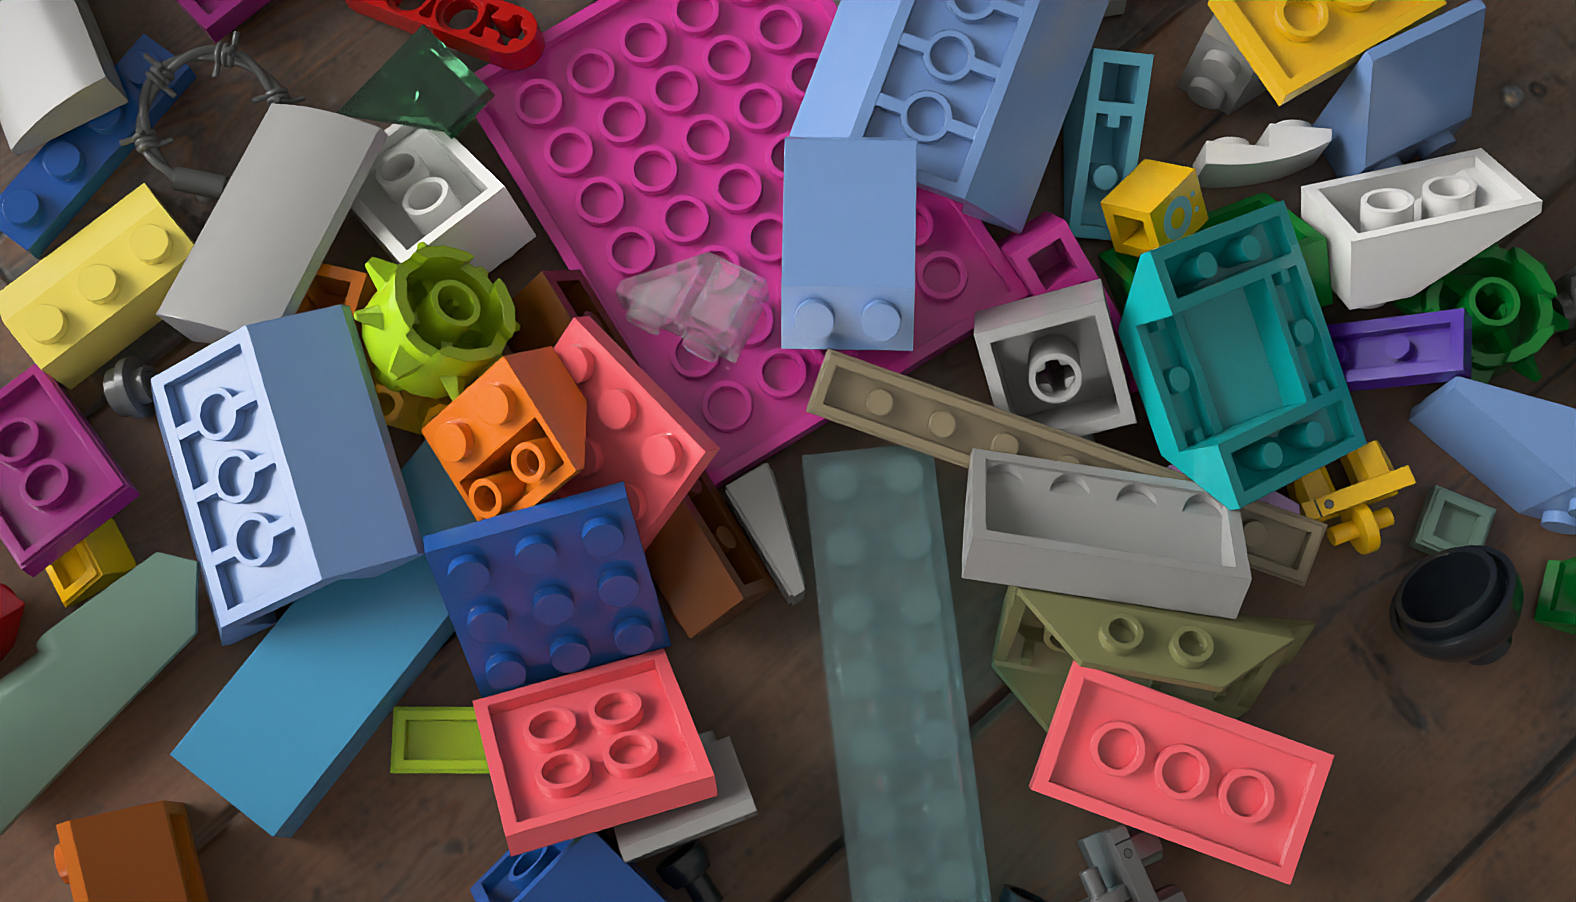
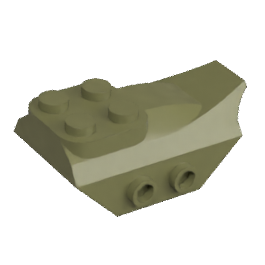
M1009 585L1001 610L991 667L1047 733L1073 660L1080 667L1101 670L1239 720L1248 713L1273 672L1293 661L1316 624L1314 621L1269 618L1238 613L1236 619Z

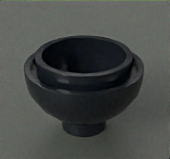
M1482 545L1449 548L1427 557L1404 577L1390 604V624L1399 639L1422 657L1448 663L1468 662L1478 666L1487 665L1499 660L1511 647L1512 633L1521 617L1524 588L1517 569L1501 551Z

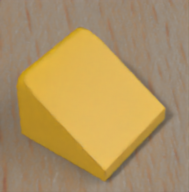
M111 517L45 569L66 608L72 607L109 587L134 569L137 563L115 521Z

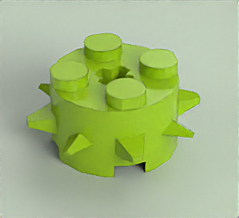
M419 242L417 250L410 258L399 265L373 256L365 264L377 292L372 296L364 309L354 312V319L362 323V339L371 361L375 364L374 372L376 378L390 391L402 392L406 390L411 394L433 399L450 396L452 401H454L469 385L503 357L502 351L506 342L513 336L514 332L520 331V324L515 321V306L506 285L500 278L493 284L488 279L489 272L482 266L474 267L469 264L475 256L467 251L445 245L428 247L427 243Z

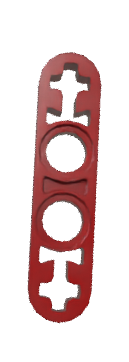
M344 0L347 6L356 13L508 70L516 71L532 66L539 60L545 49L544 36L533 14L523 7L504 0H426L420 7L409 11L399 9L402 0ZM463 10H475L478 12L476 20L469 27L459 30L449 27V23L455 14ZM523 32L525 37L522 40L517 39ZM501 35L511 38L507 45H505Z

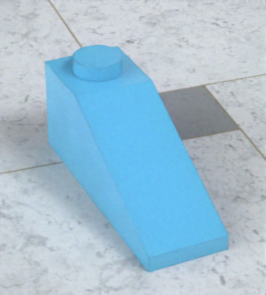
M1091 48L1063 122L1064 220L1074 237L1112 240L1100 202L1138 165L1154 58L1152 54Z

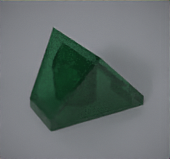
M422 25L340 108L337 114L440 131L453 139L495 94L428 28Z

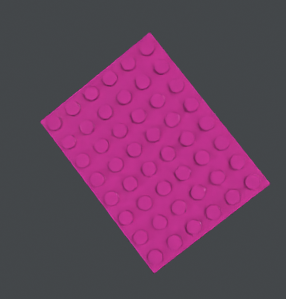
M598 0L543 32L545 49L539 60L532 66L514 71L490 63L455 84L569 270H581L642 370L720 448L705 469L716 489H719L831 421L806 412L827 349H781V278L785 136L790 135L838 7L833 0ZM916 187L913 351H835L906 375L974 334L976 311L1029 297L1030 293L982 221L962 213L964 204Z

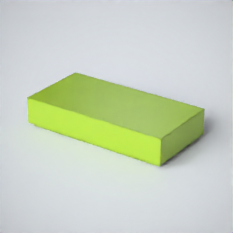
M394 707L390 773L490 774L474 707Z

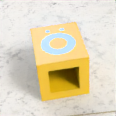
M1144 159L1100 202L1115 251L1140 257L1142 253L1194 234L1209 219L1196 169L1150 159Z

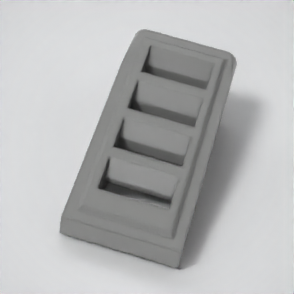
M767 462L726 486L725 499L727 506L776 583L788 605L794 606L804 600L805 580L774 472L770 469Z

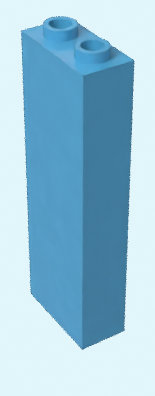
M425 440L401 469L422 541L423 536L477 522L431 446ZM425 554L377 577L339 579L295 600L170 755L271 836L292 838L455 631Z

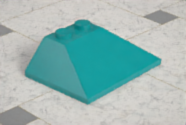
M1284 200L1140 255L1118 333L1161 456L1226 508L1236 510L1367 444Z

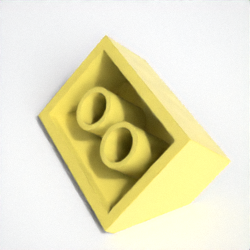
M143 183L1 290L0 315L3 323L43 372L72 390L162 320L156 313L195 242L152 190Z

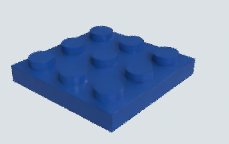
M624 481L423 536L425 556L482 698L671 646L668 629Z

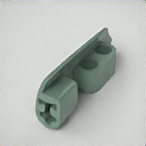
M161 552L154 553L43 634L36 644L38 652L0 679V836L14 824L61 773L198 634L200 562Z

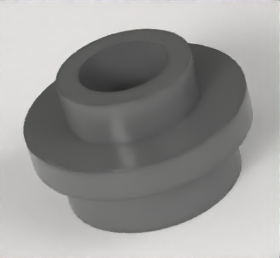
M136 356L120 359L116 363L115 368L107 370L104 375L103 386L107 401L116 414L121 417L132 416L136 419H144L155 415L151 378L158 375V373L152 366L147 365Z

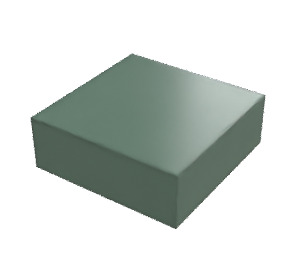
M1435 485L1428 489L1408 546L1428 555L1454 547L1484 546L1497 509Z

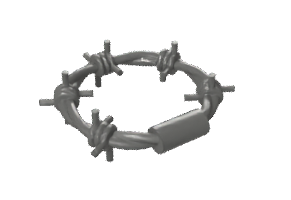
M234 31L231 45L230 43L224 44V42L220 41L217 45L197 47L163 62H158L147 52L143 55V58L153 66L149 68L150 71L145 72L147 79L142 86L139 96V111L135 125L136 133L132 137L119 140L121 146L135 142L137 152L143 154L156 169L164 173L172 181V189L175 191L219 199L230 180L226 175L179 166L174 169L170 167L159 150L162 146L174 143V139L169 137L159 141L157 131L151 128L149 109L160 89L173 99L177 96V93L167 85H170L171 81L175 79L173 74L184 64L214 61L213 78L219 77L221 65L223 67L228 66L229 68L238 66L257 75L266 93L252 98L253 104L267 100V104L270 107L271 104L293 105L305 101L304 95L290 99V94H288L286 87H282L276 78L264 70L251 56L238 50L239 32Z

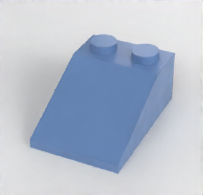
M1471 0L1389 39L1363 54L1312 125V127L1332 129V140L1322 153L1337 178L1403 165L1402 163L1418 155L1422 161L1436 158L1457 143L1453 135L1472 114L1486 6L1482 0Z
M785 136L781 349L829 348L832 350L913 351L917 138Z
M1455 376L1411 408L1408 421L1519 514L1541 519V527L1549 531L1561 534H1576V408L1460 376Z

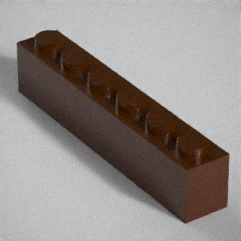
M580 269L541 271L512 299L515 306V321L520 324V331L514 332L513 336L507 341L513 354L549 346L554 348L574 317L590 316L641 368ZM704 470L645 551L651 575L667 600L668 609L672 617L684 628L690 639L725 626L777 587Z

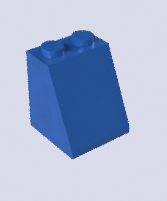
M603 830L512 857L508 850L470 888L475 902H672L635 863H625L623 861L619 846Z

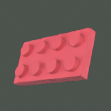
M1073 660L1029 788L1290 885L1335 755L1110 673L1080 667Z

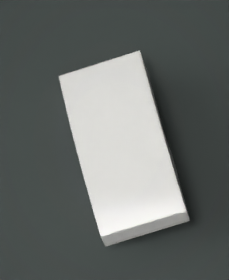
M1296 119L1284 120L1276 124L1270 123L1256 145H1250L1246 139L1240 137H1222L1214 141H1206L1193 163V168L1196 169L1200 187H1239L1276 180L1313 165L1331 142L1332 129L1312 127L1310 123Z

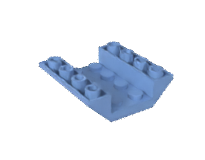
M841 0L789 136L917 138L916 187L964 204L963 214L1021 234L1109 0Z
M340 304L245 325L151 378L155 413L197 561L200 562L201 575L222 646L232 645L276 624L277 619L274 610L339 579L377 577L425 554L424 544L350 306Z

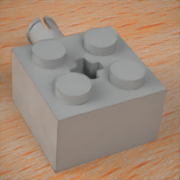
M1101 278L975 312L974 337L994 407L1096 442L1094 433L1137 423L1133 400ZM1057 359L1063 365L1064 370L1052 372L1051 367L1045 364V362Z

